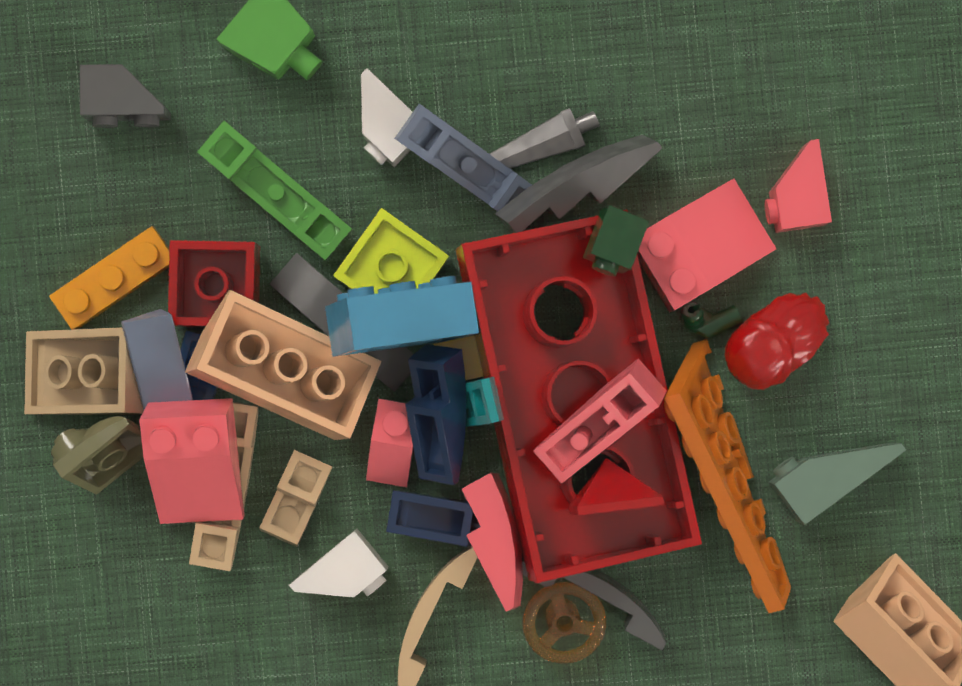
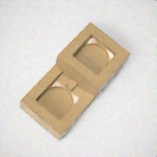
M294 450L259 530L298 547L330 475L332 466Z

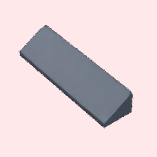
M158 309L121 321L143 409L150 402L193 400L172 315L169 312Z

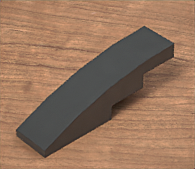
M644 135L602 147L565 164L534 183L496 212L495 215L504 226L517 233L527 228L545 211L560 219L585 196L601 203L657 154L662 147L657 141Z

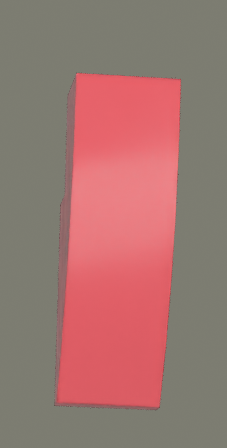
M489 473L462 488L481 526L466 536L507 612L521 606L523 585L522 549L513 508L499 473Z

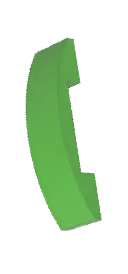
M226 121L219 125L197 151L198 154L325 261L351 232V227L287 175Z

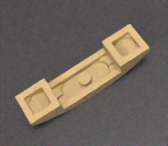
M233 402L244 508L254 453L259 406ZM242 520L196 522L189 564L231 571Z
M472 546L467 547L452 558L437 573L419 599L408 623L402 643L398 666V686L417 685L427 660L413 652L446 583L449 582L463 589L478 558Z

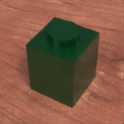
M608 205L599 213L583 258L593 262L592 269L605 275L615 277L617 272L622 274L631 270L649 221Z

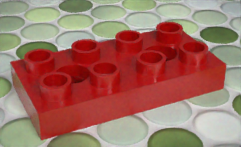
M598 216L464 243L456 249L462 282L472 283L479 333L474 334L483 377L484 379L494 377L504 420L495 422L494 426L528 580L535 583L702 544L675 421H671L665 411L664 398L658 408L600 453L610 457L619 467L662 495L664 499V505L572 515L570 514L569 505L577 496L572 487V476L561 483L533 452L540 443L600 389L638 358L668 391L638 255H636L631 270L622 274L617 272L615 277L592 269L593 262L583 258ZM546 286H563V288L569 289L576 294L582 304L583 321L578 330L573 333L575 336L570 340H556L555 337L544 333L535 320V304L540 295L545 292L543 288Z

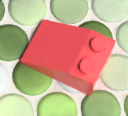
M732 179L647 228L637 255L639 263L670 313L776 250V247L736 180Z
M233 398L148 403L139 419L144 463L160 524L243 520L244 508Z

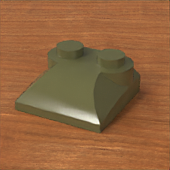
M120 416L104 419L87 430L68 429L57 436L54 441L55 445L51 450L53 466L63 479L96 495L143 458L140 426Z

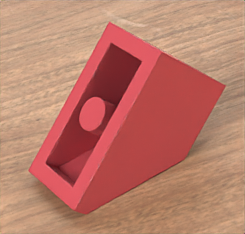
M819 139L810 140L801 148L770 190V199L765 200L766 219L768 224H774L775 233L819 227L832 222Z
M378 399L370 444L367 481L407 488L414 452L405 406L407 403Z

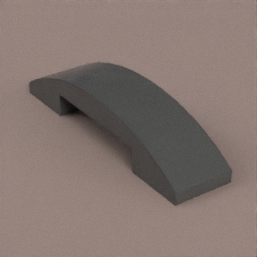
M296 253L272 280L270 285L329 336L325 306L337 302V295L343 292ZM406 347L365 352V354L382 361L376 377L392 391L396 392L410 375L408 358L413 353Z
M522 555L523 575L528 577L524 557ZM597 569L563 577L627 612L628 615L624 621L625 631L663 650L666 640L659 623L643 602L617 580ZM556 579L539 584L551 590Z

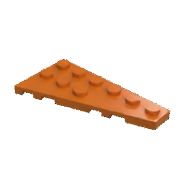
M704 339L692 343L664 397L665 411L669 419L676 422L682 434L683 448L687 456L694 459L700 471L701 485L707 494H711L717 506L718 520L725 530L728 529L734 541L735 555L740 564H745L751 576V586L755 596L758 599H762L768 613L785 609L791 585L775 539L773 537L766 538L764 533V515L766 511L762 499L753 500L747 479H751L754 476L734 416L730 412L723 411L721 390L724 387L719 374L711 376L705 356L712 352L708 340Z

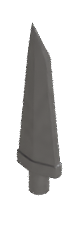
M568 108L493 151L490 155L511 169L574 149H580L586 146L581 134L600 125L594 111L575 119L571 109Z

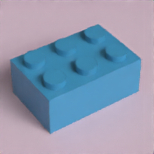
M456 276L431 279L430 282L418 284L417 289L415 281L395 283L389 285L388 288L378 289V294L374 293L373 286L350 289L348 293L338 294L337 302L325 306L332 357L444 342L479 333L472 283H457Z

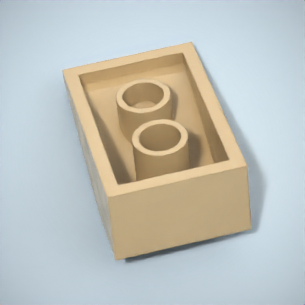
M122 327L26 332L24 414L142 415L144 409Z

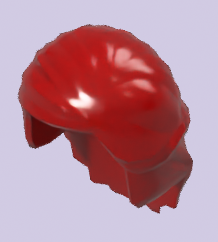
M807 292L800 295L788 293L778 296L765 308L751 315L732 333L727 341L724 356L730 373L740 383L751 389L765 390L770 386L784 383L793 371L815 355L823 341L828 337L827 326L829 325V320L826 315L825 304L817 296L811 298Z

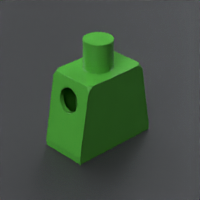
M248 0L216 39L227 52L277 80L281 79L291 67L308 81L322 64V60L307 49L315 37L312 28L288 0Z

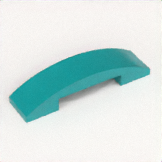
M494 377L466 383V427L504 420Z

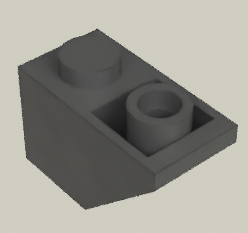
M122 64L80 65V115L86 120L92 121L93 127L114 128L118 127V121H134V126L152 128L159 127V121L171 120V112Z

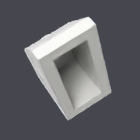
M366 69L361 74L362 134L368 142L364 149L380 165L387 160L395 167L411 151L394 138L413 112L370 70Z
M355 529L297 577L289 586L294 592L355 597L363 591L366 596H369L386 581L382 574L387 571L389 566L361 532Z

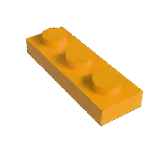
M151 226L49 295V297L71 330L79 329L169 268V247L156 228Z

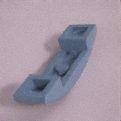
M421 104L417 105L394 138L496 211L502 209L524 190L532 186L528 181Z

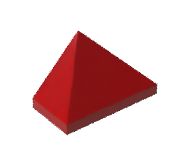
M606 458L571 502L569 510L572 515H587L664 505V499L655 490Z

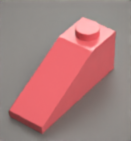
M638 358L600 389L540 443L533 452L554 476L563 483L658 408L667 390Z

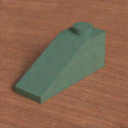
M890 442L802 457L797 461L794 457H790L773 470L776 477L768 483L795 520L806 525L905 452L906 449L902 443Z

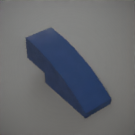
M426 344L408 358L415 397L405 404L420 479L455 485L459 481L466 431L467 401L462 349Z
M393 490L386 532L466 547L472 546L466 535L481 526L468 501Z

